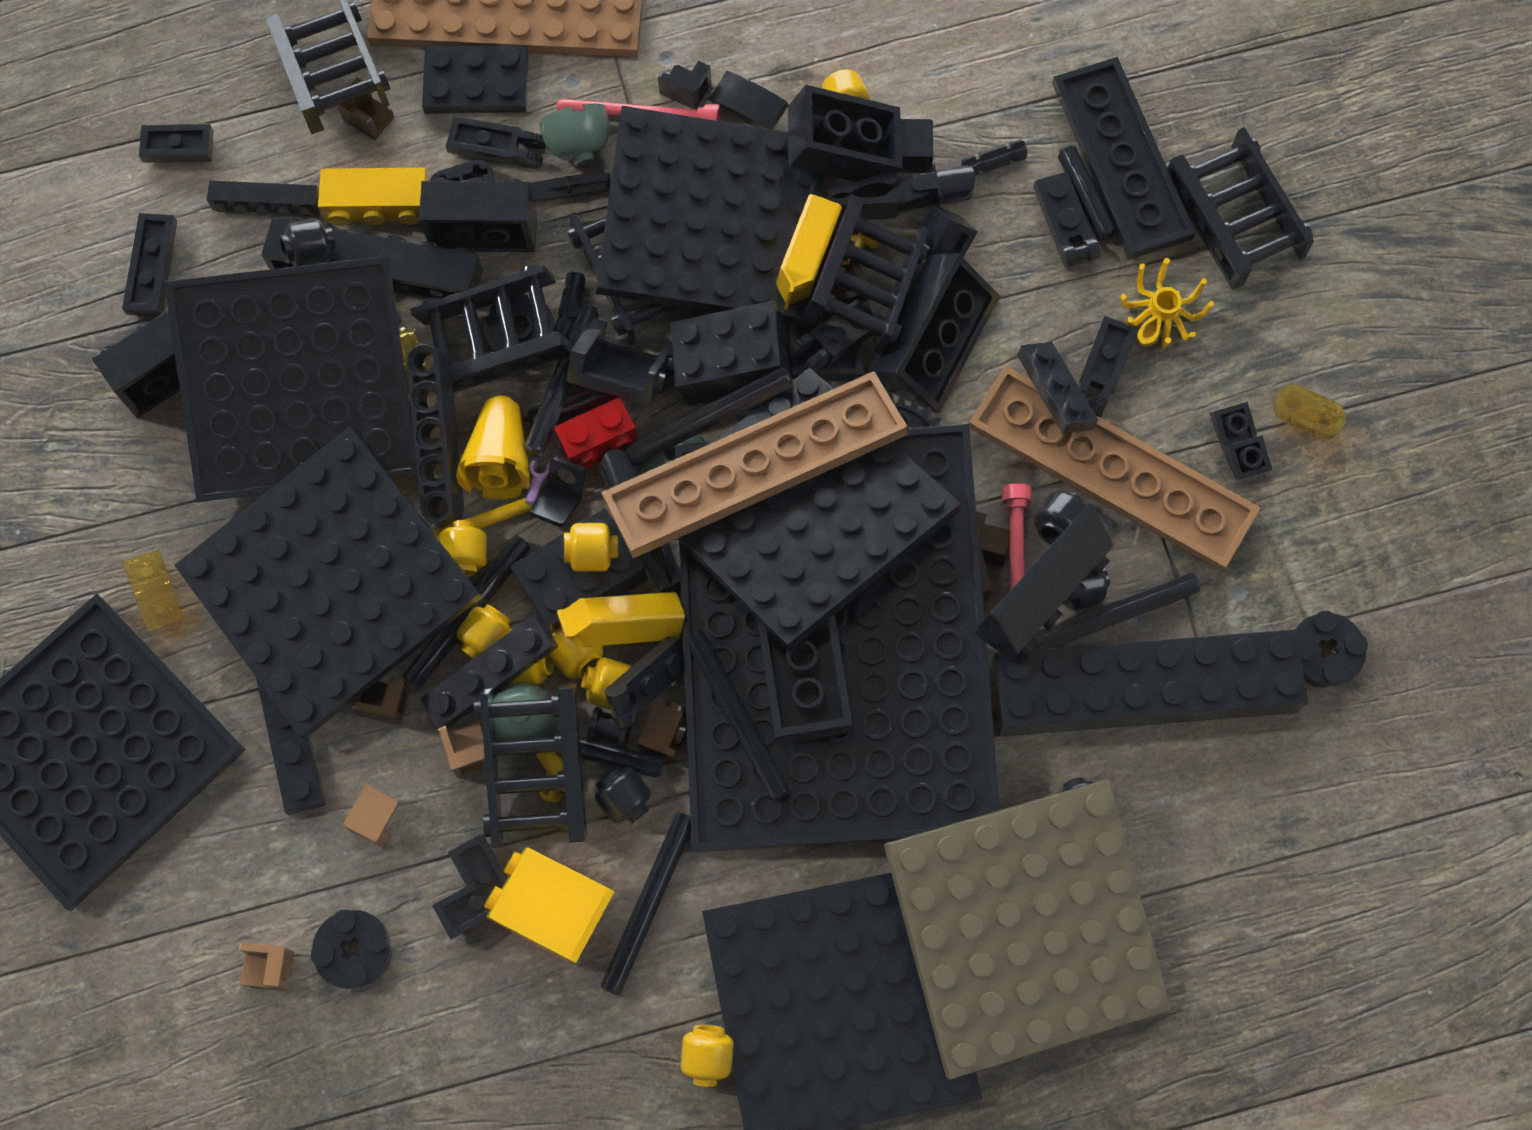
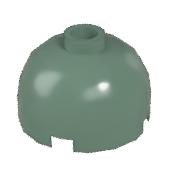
M583 104L584 110L573 111L572 107L553 112L541 119L539 127L542 138L553 156L562 160H573L574 165H584L594 161L593 155L605 147L610 134L609 119L603 104Z
M516 682L506 685L495 693L493 703L551 699L552 695L546 689L534 683ZM553 714L494 718L496 741L554 737L555 733L561 731L560 717L553 718ZM537 753L508 756L512 758L529 759L535 757L534 755H536Z

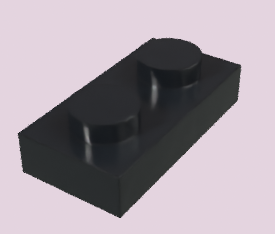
M210 124L141 125L139 157L143 163L212 161L214 130Z

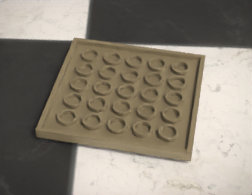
M1108 780L1099 781L884 844L944 1072L948 1079H954L1171 1010Z

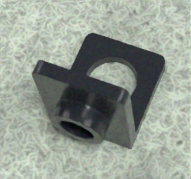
M553 456L550 460L547 485L531 507L530 516L555 526L563 527L582 498L586 468ZM565 469L570 471L574 475L576 482L572 484L564 482L558 476V470Z

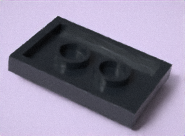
M527 45L425 46L422 97L424 114L526 112Z

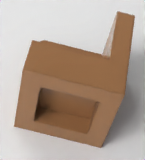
M473 723L453 731H449L446 726L438 728L451 771L456 777L485 768L483 733L479 723Z
M365 784L343 826L350 832L384 848L391 836L385 829L397 810L399 802Z
M239 942L238 951L245 953L240 979L242 985L288 990L293 950L282 946Z

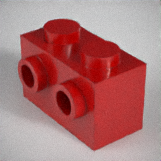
M620 397L554 427L558 443L567 461L583 466L586 469L596 465L610 450L619 449L626 451L628 445L638 441L636 427Z

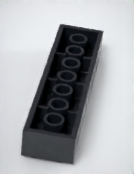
M1297 629L1031 650L1024 658L1017 654L1010 662L999 653H994L990 663L998 737L1298 713L1308 704Z

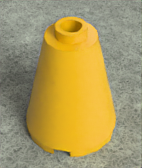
M498 395L484 403L456 473L458 484L469 493L474 488L483 491V498L505 500L522 495V489L525 487L528 489L530 486L531 477L528 457L524 448L525 437L520 406L512 398Z

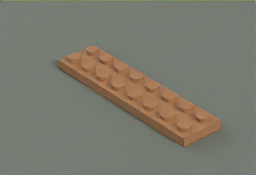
M372 0L367 39L369 45L425 48V46L527 45L528 52L638 57L643 0Z
M1006 365L1003 367L969 421V428L1220 571L1223 572L1258 514L1259 506L1097 417L1098 422L1094 430L1062 434L1031 379Z
M873 371L601 493L632 558H635L908 435V426Z

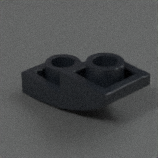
M730 71L725 72L709 97L713 104H718L721 109L739 115L745 123L754 127L771 130L775 128L789 105L786 100L773 92Z
M1248 401L1210 412L1217 438L1236 480L1272 470L1263 435H1257Z

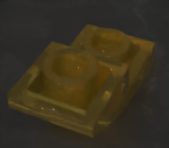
M159 549L122 561L147 632L184 619Z

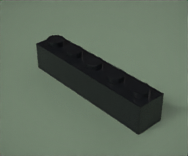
M209 180L206 200L212 210L217 212L236 211L238 213L320 215L318 207L319 188L317 185Z

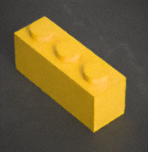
M426 168L320 169L318 207L326 223L339 226L347 225L350 222H365L370 225H381L384 222H401L406 225H414L419 223L421 181H430Z

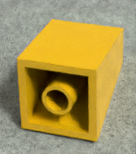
M528 847L521 854L515 851L504 869V872L509 877L503 888L495 886L484 907L490 910L486 918L565 962L576 963L615 891Z

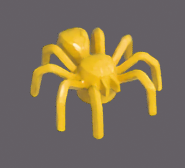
M1165 258L1156 281L1157 291L1153 293L1144 289L1143 274L1145 264H1140L1136 278L1137 289L1140 294L1151 299L1127 302L1126 294L1123 293L1120 296L1123 308L1149 307L1134 320L1133 317H1128L1127 325L1137 327L1152 314V317L1145 321L1136 333L1138 344L1142 347H1150L1155 344L1160 334L1161 323L1164 321L1161 346L1164 349L1168 348L1172 341L1169 338L1172 320L1175 321L1183 340L1190 342L1195 337L1196 332L1188 334L1178 315L1181 314L1189 321L1199 320L1208 314L1214 302L1211 300L1201 312L1195 315L1190 314L1180 306L1191 304L1202 292L1207 279L1202 278L1191 295L1181 299L1180 292L1173 289V287L1163 288L1165 274L1170 263V259Z

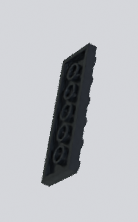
M1118 57L1054 76L1052 85L1101 199L1116 227L1117 236L1127 259L1130 260L1194 239L1196 234Z

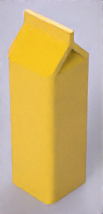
M813 194L808 196L776 282L778 290L786 302L785 310L788 309L790 304L810 296L842 210L840 204Z
M676 592L581 598L566 609L557 610L566 639L574 638L584 647L663 641L667 636L680 639L685 619L684 610Z

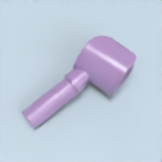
M533 460L530 463L529 469L533 479L525 502L527 505L533 506L542 484L547 483L550 462L547 465V470L542 474L536 473L538 469L537 460Z

